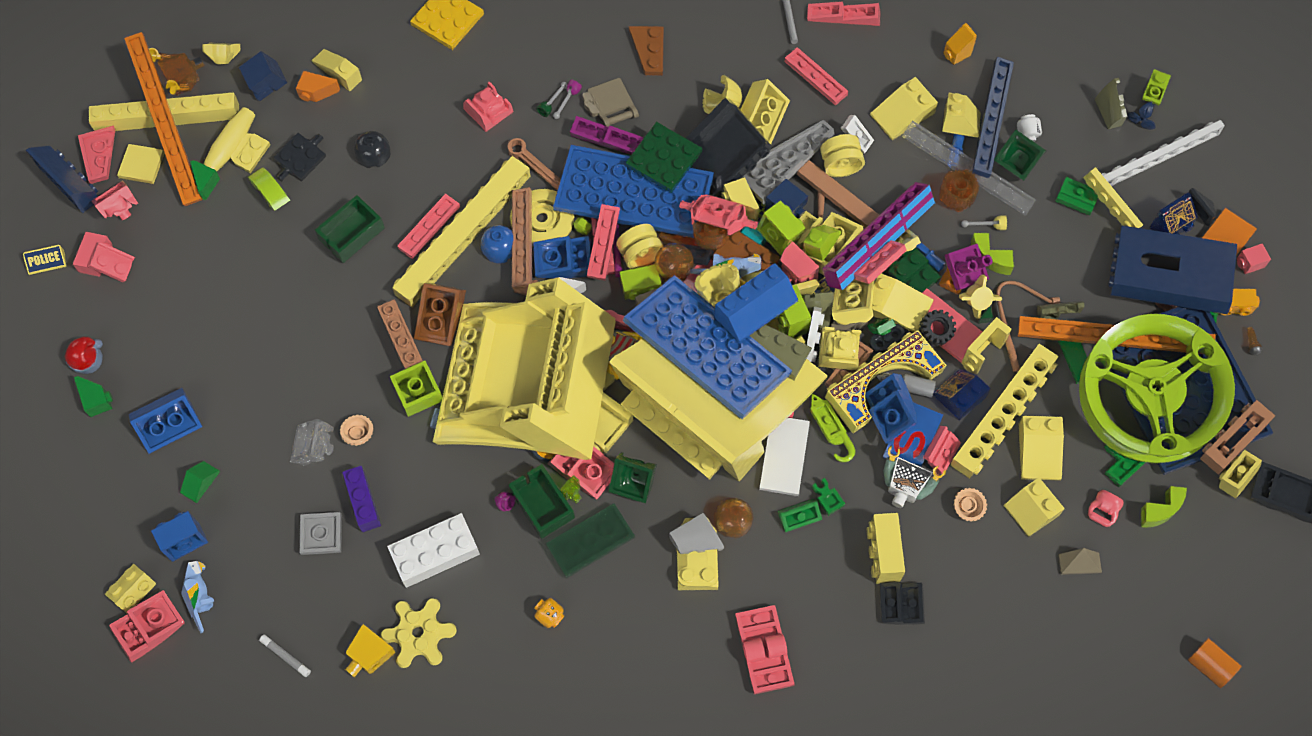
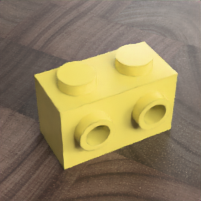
M1244 450L1240 456H1237L1231 462V467L1228 470L1225 469L1220 475L1219 488L1236 499L1256 475L1262 460Z

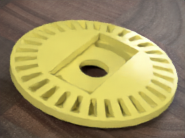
M549 189L532 191V228L536 230H532V247H534L533 242L568 236L573 228L574 214L555 211L551 206L554 205L557 195L556 191ZM511 209V213H510V224H511V228H512V209ZM544 213L548 216V219L545 222H539L536 219L537 216Z

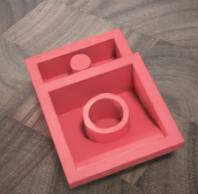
M594 446L591 459L583 460L555 454L547 463L560 475L596 500L610 484L614 463Z
M163 590L128 610L127 615L113 622L109 627L132 663L161 644L185 622Z

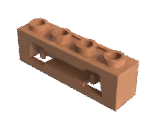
M395 299L378 306L381 318L404 369L423 362Z
M1258 400L1252 405L1248 403L1241 410L1243 414L1239 418L1235 416L1228 423L1230 428L1227 431L1222 429L1215 436L1217 441L1214 444L1209 442L1202 450L1204 454L1200 459L1218 475L1275 417ZM1248 417L1250 420L1245 425L1251 430L1230 451L1224 444L1244 425Z

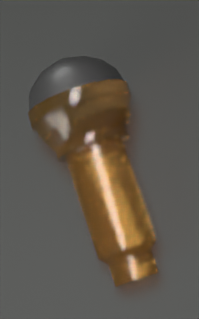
M1253 327L1247 328L1250 342L1248 350L1251 354L1258 355L1262 351V345L1257 341Z

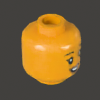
M548 598L545 601L541 599L534 607L537 610L534 615L535 619L546 628H555L564 618L563 607L552 598Z

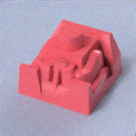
M488 82L487 88L476 93L472 101L468 98L463 103L464 110L485 132L514 112L511 103L506 98L503 100L491 82Z
M124 181L119 182L92 200V203L104 218L112 217L115 214L121 220L131 216L128 210L132 207L131 203L138 204Z
M792 242L784 250L780 259L782 271L788 276L790 282L792 281L794 284L813 279L818 281L819 266Z

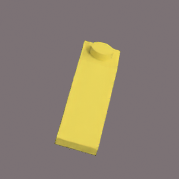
M323 49L312 59L316 66L333 79H337L338 83L348 91H351L362 81L359 68L346 58Z

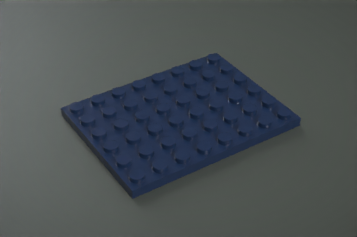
M1177 307L1161 313L1185 319L1199 326L1208 334H1216L1215 341L1223 349L1229 360L1235 383L1232 410L1222 429L1227 431L1230 428L1228 423L1235 416L1239 418L1243 414L1241 410L1248 403L1252 405L1256 398L1211 313L1186 307ZM1117 346L1112 351L1113 360L1131 366H1136L1143 361L1151 359L1172 363L1187 355L1185 352ZM1198 354L1201 358H1206L1204 354ZM1187 360L1177 369L1184 374L1194 366ZM1111 368L1114 374L1127 379V374ZM1196 370L1185 380L1187 387L1185 400L1179 409L1173 413L1174 433L1184 438L1195 432L1204 423L1213 403V384L1210 374L1200 370ZM1120 386L1146 441L1151 442L1154 436L1148 417L1133 408L1128 401L1125 389ZM1164 417L1158 418L1160 432L1164 434L1166 433ZM1248 417L1244 425L1224 444L1230 451L1251 430L1245 425L1250 420ZM1268 424L1250 443L1272 436L1273 431ZM1214 436L1209 442L1214 444L1217 439ZM1162 442V446L1169 450L1170 445L1167 442ZM1206 445L1183 459L1158 463L1163 475L1201 462L1200 458L1204 454L1202 450Z

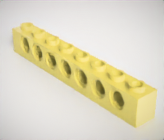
M1038 344L951 462L952 467L969 479L973 474L978 475L983 468L981 464L983 460H989L994 453V450H992L994 445L999 446L1005 438L1003 435L1005 430L1010 431L1016 423L1013 419L1016 415L1020 417L1027 408L1024 406L1027 401L1031 402L1037 394L1035 392L1036 388H1042L1047 381L1045 377L1047 373L1052 374L1058 364L1055 362L1059 356ZM1034 367H1040L1042 371H1037ZM1027 380L1032 385H1026L1024 381ZM1013 395L1020 396L1021 400L1015 399ZM1002 409L1009 410L1011 414H1005ZM992 423L998 424L1000 428H994L992 426ZM981 438L988 439L989 443H983ZM970 453H976L979 458H973Z

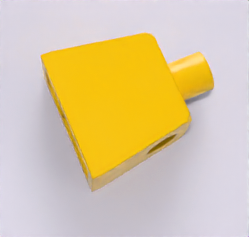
M363 624L346 651L347 656L353 661L345 670L353 677L362 668L369 674H372L395 654V650Z

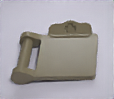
M620 78L589 88L588 92L583 93L584 108L589 111L592 117L599 115L604 126L609 127V125L628 118L639 117L638 111ZM626 108H629L630 110L610 118L606 117L607 115L624 110Z

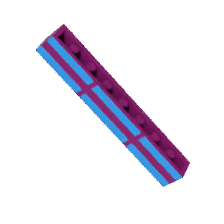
M918 182L911 185L822 268L828 286L839 290L846 288L855 279L854 273L888 242L891 240L895 241L935 203L930 185Z

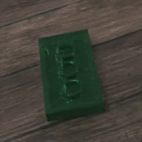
M614 503L547 542L546 546L567 579L635 538V535Z

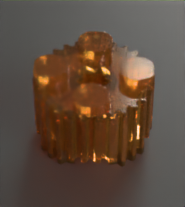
M959 169V171H948L946 173L939 193V198L944 202V205H947L950 209L954 208L956 212H963L973 205L979 191V182L975 178V173L972 174L973 171L969 172V169L961 171Z

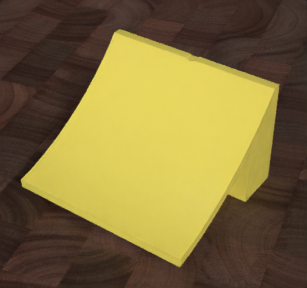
M559 277L529 284L525 302L463 304L433 442L438 445L466 444L509 447L547 452L583 460L591 459L616 318Z
M644 338L615 355L609 362L623 385L631 391L621 403V406L709 480L723 465L724 469L740 482L765 453L761 441L785 421L827 378L823 371L806 359L795 381L788 377L745 418L741 419Z

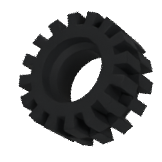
M933 310L925 315L919 324L921 325L919 327V331L922 332L921 335L924 336L926 341H929L931 346L933 344L935 346H942L955 335L956 328L954 326L956 322H952L953 316L949 317L947 311L943 313V310ZM938 321L943 324V334L937 335L932 332V322Z

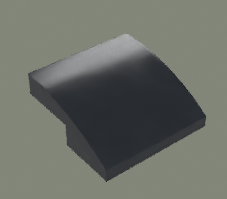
M901 582L880 583L882 624H925L922 582L901 584Z

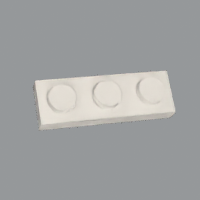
M814 307L807 345L812 348L807 357L810 362H815L817 351H814L815 343L819 344L821 335L820 332H817L818 325H823L825 315L821 314L822 308Z

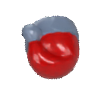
M88 336L73 340L67 347L64 355L68 367L81 374L95 372L103 360V354L100 350L103 345L100 339L93 340Z

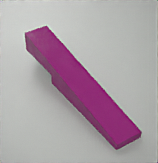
M576 116L570 130L571 137L630 155L633 154L644 139V137L610 125L607 127Z

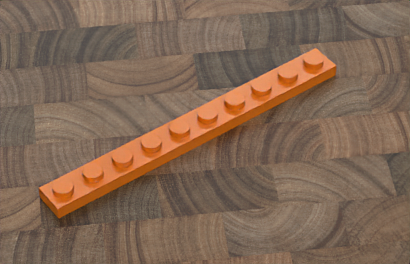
M140 32L124 39L184 206L199 202L202 198L198 192L192 169L145 36Z
M1020 316L1018 337L1097 344L1099 339L1115 325ZM1209 334L1215 340L1216 334ZM1160 335L1137 336L1118 345L1186 353V345L1175 339Z

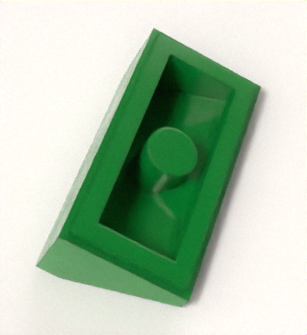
M810 499L777 511L785 532L822 520L818 502L815 499Z

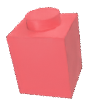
M1263 244L1242 250L1236 258L1239 268L1245 274L1265 268L1271 260Z

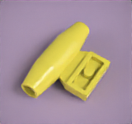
M243 107L226 124L211 146L203 163L204 165L218 171L231 158L236 166L251 174L270 146V142L256 134H248L255 118V114L251 110Z

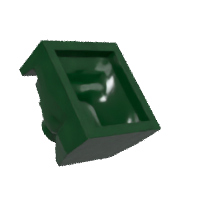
M1015 129L994 160L1025 181L1047 151Z
M621 452L615 458L608 492L646 504L652 488L657 464L650 462L645 464L642 460L624 457V453Z

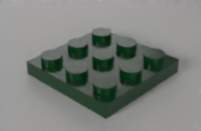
M656 121L627 160L626 167L672 193L702 153V148Z

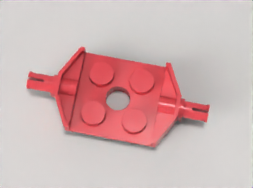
M701 195L692 203L683 200L680 202V208L691 212L692 225L697 220L725 228L728 235L739 231L743 227L756 229L758 225L757 221L748 219L745 205L711 195Z

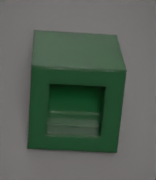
M991 307L980 318L978 324L992 321Z

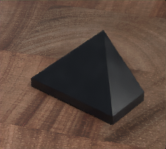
M1191 188L1185 199L1190 198L1187 202L1191 201L1189 204H1192L1195 212L1208 226L1216 216L1214 203L1194 188Z

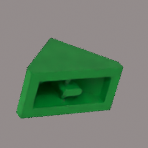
M195 160L190 161L198 192L202 199L206 200L219 182L220 177L215 169Z
M205 461L195 465L186 471L180 493L193 502L198 503L220 471Z

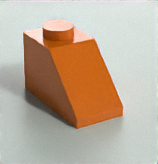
M303 71L296 91L302 100L318 102L338 93L340 87L337 79Z

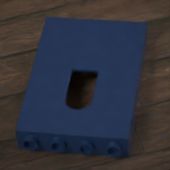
M1122 226L1120 233L1116 232L1114 243L1118 245L1114 247L1112 258L1116 259L1112 261L1110 272L1114 274L1110 276L1108 287H1112L1111 295L1228 315L1233 297L1237 244ZM1146 253L1180 258L1179 271L1146 266L1142 263L1141 257Z

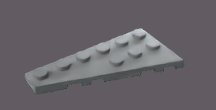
M822 120L769 150V154L765 158H761L756 163V167L743 176L752 194L765 204L766 197L785 179L789 180L820 149L821 145L834 135V128Z

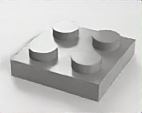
M341 512L301 514V555L341 553Z

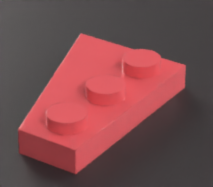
M114 126L78 135L88 181L91 184L109 179L116 130Z

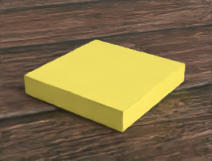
M128 144L117 176L121 179L154 184L165 152L161 149Z

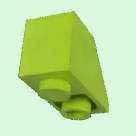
M1154 69L1147 82L1142 100L1159 106L1171 75Z

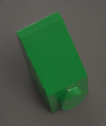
M74 377L84 411L90 417L113 409L111 405L113 397L110 391H106L102 385L82 377Z

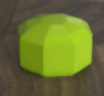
M577 218L573 223L576 231L582 235H588L592 230L591 224L584 218Z

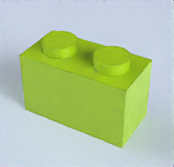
M656 264L620 272V282L625 300H635L636 296L661 287Z

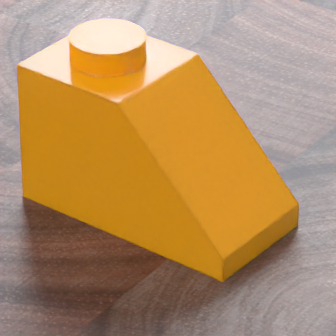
M967 23L963 24L946 42L944 55L953 65L972 54L977 35Z

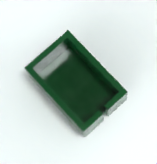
M356 195L317 227L315 232L318 239L344 263L384 230L385 227L382 218Z
M543 464L527 473L529 484H527L526 478L523 475L508 484L524 514L540 538L543 539L575 519L573 509Z

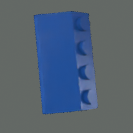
M774 263L715 305L714 317L740 343L798 302V298L788 276Z

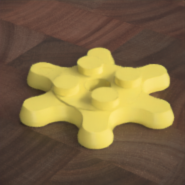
M431 598L427 600L424 608L420 611L412 610L405 601H400L396 604L395 612L400 617V622L395 628H385L382 630L380 637L386 643L395 642L400 645L401 652L396 659L399 667H409L413 658L417 655L425 656L431 665L441 663L442 654L437 649V644L442 638L453 637L457 629L452 623L442 624L437 621L436 614L440 609V603L437 599ZM422 627L424 633L421 637L413 636L415 628Z

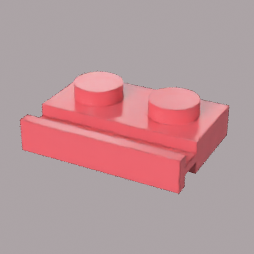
M98 242L88 267L118 281L125 282L135 257L107 244Z
M940 426L923 458L928 461V464L933 469L939 465L936 472L942 474L944 470H947L961 442L951 431L947 430L946 426Z

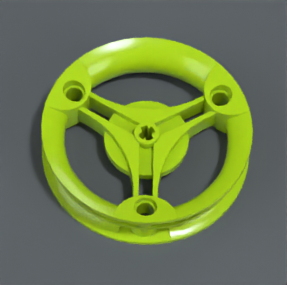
M1146 314L1132 317L1108 330L1099 339L1087 357L1079 381L1081 408L1093 432L1102 442L1117 453L1133 460L1147 463L1172 462L1183 459L1200 450L1226 423L1231 413L1235 396L1232 368L1220 345L1211 335L1194 323L1165 314ZM1143 335H1160L1175 339L1186 345L1187 355L1172 363L1151 359L1143 361L1136 366H1131L1113 360L1112 351L1128 339ZM1198 352L1203 353L1206 358H1201ZM1189 360L1194 367L1182 374L1177 368ZM1095 362H1101L1104 365V369L1098 368ZM1110 368L1127 374V379L1110 372ZM1200 370L1210 374L1213 384V403L1204 423L1195 432L1184 438L1174 433L1173 413L1179 409L1185 400L1187 392L1185 380L1193 372ZM1104 378L1125 389L1128 401L1133 408L1147 416L1150 421L1154 436L1151 442L1143 441L1127 434L1110 419L1100 399L1099 381ZM1160 417H1164L1166 433L1164 434L1160 432L1158 420ZM1162 442H1167L1170 445V449H1165L1162 446Z

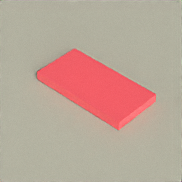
M926 288L922 294L934 300L929 312L943 310V313L947 311L949 317L953 316L952 322H956L954 337L944 345L939 346L962 363L967 349L981 335L982 331ZM934 321L931 324V330L933 333L941 335L944 332V326L941 322Z

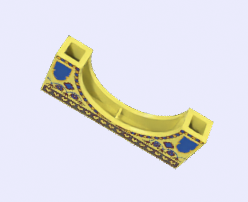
M918 330L913 334L911 332L907 333L901 342L891 344L887 348L888 351L883 354L879 352L872 358L873 361L868 364L866 362L861 364L857 369L858 371L854 374L848 373L842 378V382L839 384L835 382L827 388L828 392L825 399L828 400L852 433L864 427L872 418L866 407L865 391L869 382L877 375L889 370L903 369L912 371L922 378L932 380L941 374L947 366Z

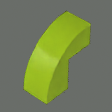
M264 167L248 177L272 210L275 211L290 201L280 185Z
M974 233L971 239V246L978 244L981 255H990L992 258V264L986 268L999 274L1011 275L1014 268L1013 250H990L989 233Z
M1170 486L1165 492V504L1146 502L1141 508V527H1155L1168 521L1182 506L1187 488Z

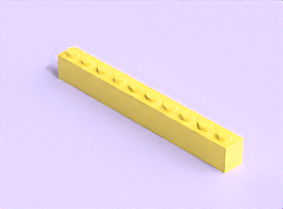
M513 156L502 164L501 169L490 177L489 182L479 189L478 194L467 202L463 211L456 214L453 222L445 226L442 234L431 242L430 247L419 255L418 260L413 265L407 268L402 278H398L392 287L395 296L413 308L421 299L424 283L434 284L512 198V190L520 189L531 177L529 167Z

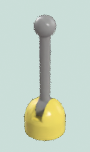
M1000 215L995 217L993 221L981 222L963 220L961 225L962 227H967L968 225H993L997 230H1006L1007 217L1006 215Z

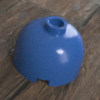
M502 225L488 228L481 238V251L484 256L494 263H505L512 257V230Z

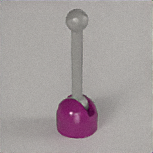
M571 79L566 86L568 94L558 111L553 114L554 119L560 118V113L570 96L580 92L582 86L577 81Z

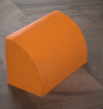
M1209 638L1188 659L1192 665L1220 688L1225 686L1242 667Z

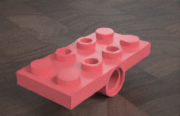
M775 605L735 613L754 695L794 686L786 641L781 631Z

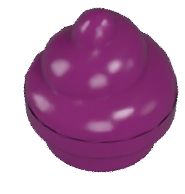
M502 492L495 496L496 506L501 511H510L515 505V497L509 492Z

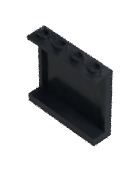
M726 97L686 137V139L702 148V153L693 163L692 167L694 169L714 172L711 189L714 192L713 195L718 198H722L724 184L744 178L743 176L748 171H752L756 167V163L761 158H765L773 147L735 103Z

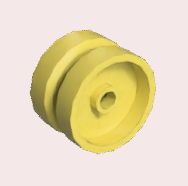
M843 134L832 137L820 147L825 171L829 176H849L861 170L865 165L860 141L855 135Z
M641 224L630 228L616 242L618 250L624 255V261L630 269L650 265L664 252V246L660 239L657 238V233L650 224Z

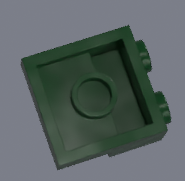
M916 248L912 251L904 252L902 255L903 259L899 262L895 260L888 267L887 276L897 279L921 293L926 288L932 287L941 278L928 264L929 260Z

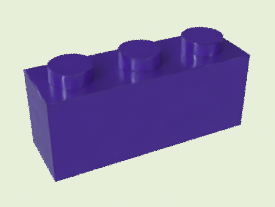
M362 466L343 471L342 473L359 528L362 532L380 527L379 516Z

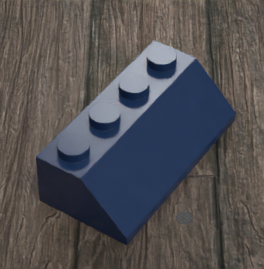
M51 146L26 149L37 167L82 213L94 205L92 200L98 197L96 194L98 190L91 183L89 185L86 183L87 179L81 172L76 173L74 171L76 168L70 161L65 162L63 160L65 157L58 149L55 151Z

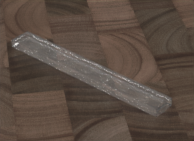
M912 121L903 133V138L1026 216L1036 199L994 172L991 173L989 178L971 173L974 162L972 158L916 122Z

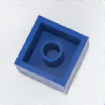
M189 511L181 512L174 519L162 522L155 529L151 530L160 550L172 562L208 543L199 522Z

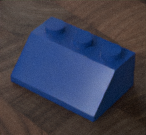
M183 388L129 414L130 423L149 454L202 427Z

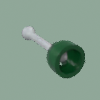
M566 82L561 83V87L548 102L543 101L536 107L537 112L541 116L548 117L551 113V103L563 89H566Z

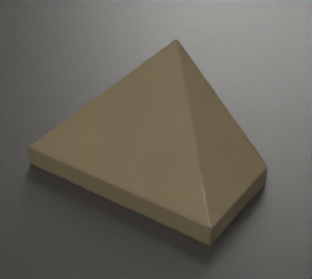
M1082 548L1058 555L1061 575L1102 573L1098 552Z

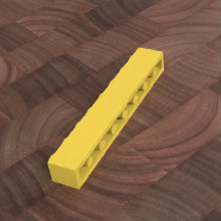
M234 92L167 99L176 125L231 120L239 112V103ZM147 101L89 106V123L94 131L114 126L115 131L155 127Z

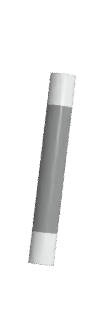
M265 634L261 636L259 641L304 677L310 674L311 670Z

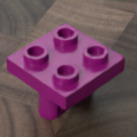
M978 244L944 255L956 291L974 285L980 275H985L987 280L989 279L986 267L992 264V258L990 255L982 256Z

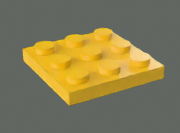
M428 0L411 19L410 23L413 27L453 50L484 15V10L468 0Z

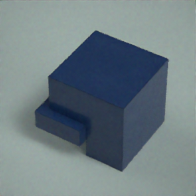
M262 51L239 67L249 89L253 91L256 99L259 101L274 92V90L277 91L287 84L277 61Z
M785 179L766 197L764 211L766 212L781 200L783 204L791 209L792 214L796 218H800L805 213L803 207L807 204L808 195L788 179Z

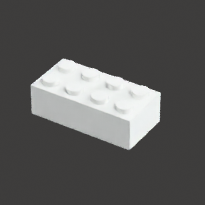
M462 513L387 546L406 588L480 555Z

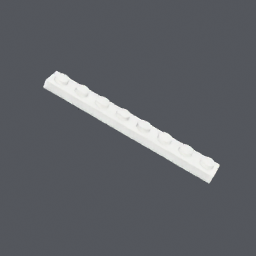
M1221 120L1215 123L1210 122L1200 130L1195 129L1188 136L1178 137L1173 143L1169 145L1164 144L1154 152L1149 151L1139 159L1134 158L1124 166L1119 165L1115 167L1112 172L1102 173V176L1111 186L1218 136L1225 125Z

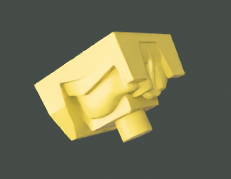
M833 327L822 328L818 367L856 371L859 365L858 351L861 331L834 330Z

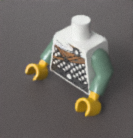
M892 446L888 448L889 457L886 459L883 470L885 484L889 487L888 492L895 495L892 505L903 508L905 501L914 503L916 499L922 500L930 495L939 483V478L946 474V470L943 471L942 475L937 474L938 465L933 469V472H930L899 458V447L898 452L892 454L890 452Z

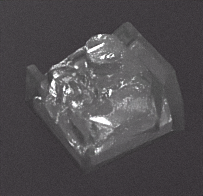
M319 419L297 425L290 462L306 466L310 462L323 461L325 458L323 455H330L334 449V445L329 443L331 435L328 434V432L334 430V427Z

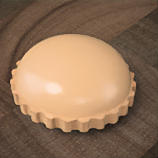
M363 415L348 417L341 425L340 435L342 440L347 442V444L355 446L364 444L373 435L372 421Z
M975 488L960 490L953 500L955 513L961 519H965V521H977L986 513L987 500Z

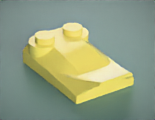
M854 279L843 290L835 288L832 307L833 320L842 325L868 322L874 315L872 310L874 281L867 284Z
M685 518L683 524L687 523L693 518ZM717 549L705 550V552L701 553L692 551L689 554H680L677 550L678 590H718Z

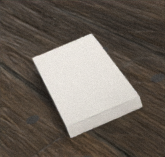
M787 418L768 435L759 490L793 496L799 495L810 421Z

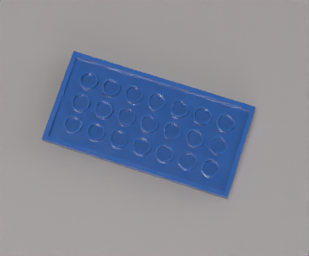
M576 145L570 146L553 206L555 211L599 219L601 204L620 208L617 223L631 226L650 224L656 231L699 238L702 222L695 220L694 225H692L691 212L679 206L682 200L692 203L701 195H709L714 172L690 168L674 191L670 193L626 167V162L630 156Z
M674 275L625 315L623 322L739 418L743 419L786 380L793 370L752 337L748 336L739 343L714 317L715 308Z

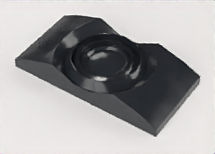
M1261 462L1250 498L1269 509L1283 511L1301 521L1312 523V480Z

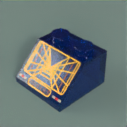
M1190 193L1184 194L1159 210L1149 228L1154 231L1179 235L1183 231L1185 233L1190 231L1195 226L1194 222L1197 219Z
M959 369L933 392V396L960 421L987 397L991 388L977 375Z

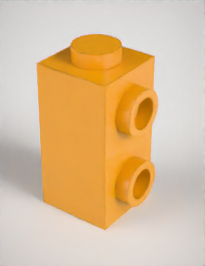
M1233 289L1232 304L1228 315L1240 314L1241 316H1247L1252 314L1260 302L1259 296L1256 295V289Z

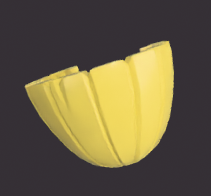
M722 75L720 82L725 84L722 94L705 89L702 103L704 104V111L710 114L725 97L732 100L739 108L742 102V93L737 83Z
M719 264L718 266L710 267V269L707 268L695 280L696 290L714 307L718 302L740 287L739 271L736 266H731V264H722V266Z

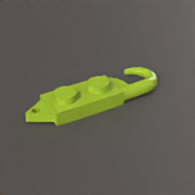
M812 394L810 412L826 439L832 445L844 443L848 450L846 457H840L836 453L833 456L840 462H849L855 456V447L848 437L845 428L828 400H823Z

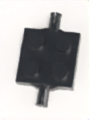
M297 133L274 156V160L283 168L276 177L282 182L290 174L302 182L326 157V154L317 147L324 139L323 136L318 133L312 140H309L300 133Z

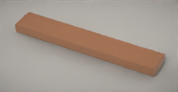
M810 160L798 170L797 175L864 228L879 216L878 213Z
M530 187L512 190L513 290L528 288L529 284H532V190Z

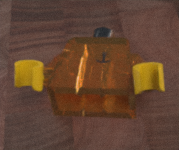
M149 48L153 62L156 59L158 60L157 63L167 79L165 88L170 89L169 92L178 96L183 92H190L200 80L196 70L205 66L200 57L190 61L185 53H158V50L155 48Z

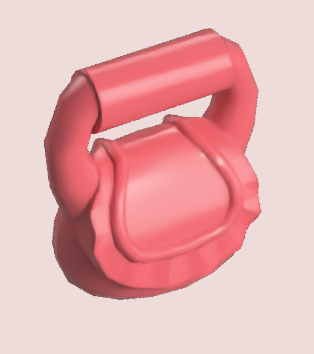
M1100 490L1096 499L1089 506V519L1104 527H1110L1118 518V513L1123 507V500L1106 490ZM1098 508L1108 513V515L1110 514L1111 520L1093 512V510Z

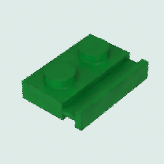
M1066 177L1055 202L1090 216L1098 195L1088 185Z

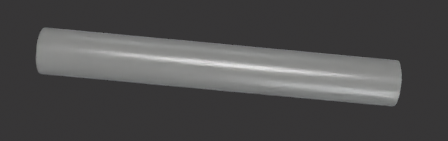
M783 0L790 40L792 44H796L798 39L790 0Z

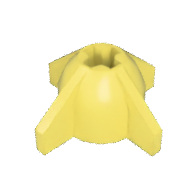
M202 44V50L216 64H229L240 52V44Z
M980 275L974 285L959 295L961 300H966L972 307L974 317L980 319L981 311L987 309L992 304V301L1002 300V297L993 294L986 287L987 276Z

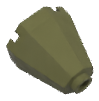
M834 292L802 295L811 315V321L814 307L822 308L821 314H825L823 325H818L817 332L821 333L822 328L830 327L833 317Z

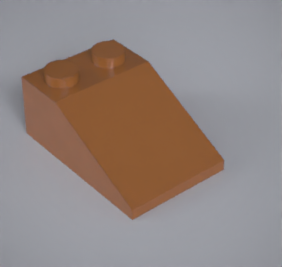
M424 283L414 339L451 346L461 316L466 290Z

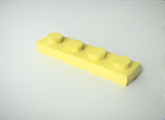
M1096 167L1083 177L1086 180V184L1095 191L1099 200L1105 203L1110 213L1119 220L1122 226L1135 228L1143 226Z

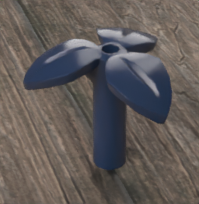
M1152 102L1146 103L1139 109L1140 115L1136 112L1127 113V117L1131 122L1136 124L1141 121V126L1148 130L1156 128L1155 123L1147 119L1152 115L1155 106Z

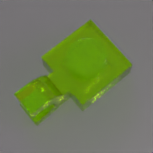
M573 475L560 489L566 500L571 497L576 504L580 501L581 495L578 493L580 491V480Z

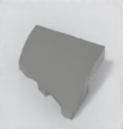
M704 513L669 533V539L680 554H689L692 551L701 553L705 552V550L713 549L721 551L724 549L720 538Z

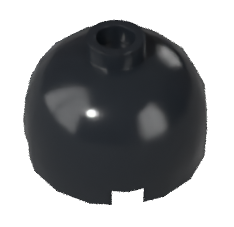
M364 132L354 143L355 157L366 168H371V166L381 167L390 158L389 142L379 132Z

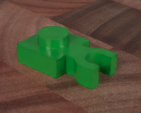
M877 318L875 319L876 322L868 323L867 325L869 331L881 336L891 332V328L896 326L894 320L890 318L882 320Z
M823 478L821 483L824 487L818 488L815 483L812 485V489L820 495L817 500L829 516L844 507L845 502L835 488L831 490L828 488V482Z

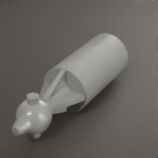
M886 372L877 375V378L882 382L891 374ZM908 374L902 376L909 393L932 398L936 381Z

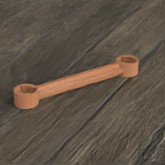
M512 139L508 143L509 155L523 160L558 191L561 179L526 149V143L522 139ZM516 145L522 146L520 152H513L512 147Z

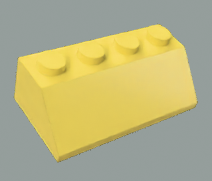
M768 79L752 83L741 111L771 144L790 100Z

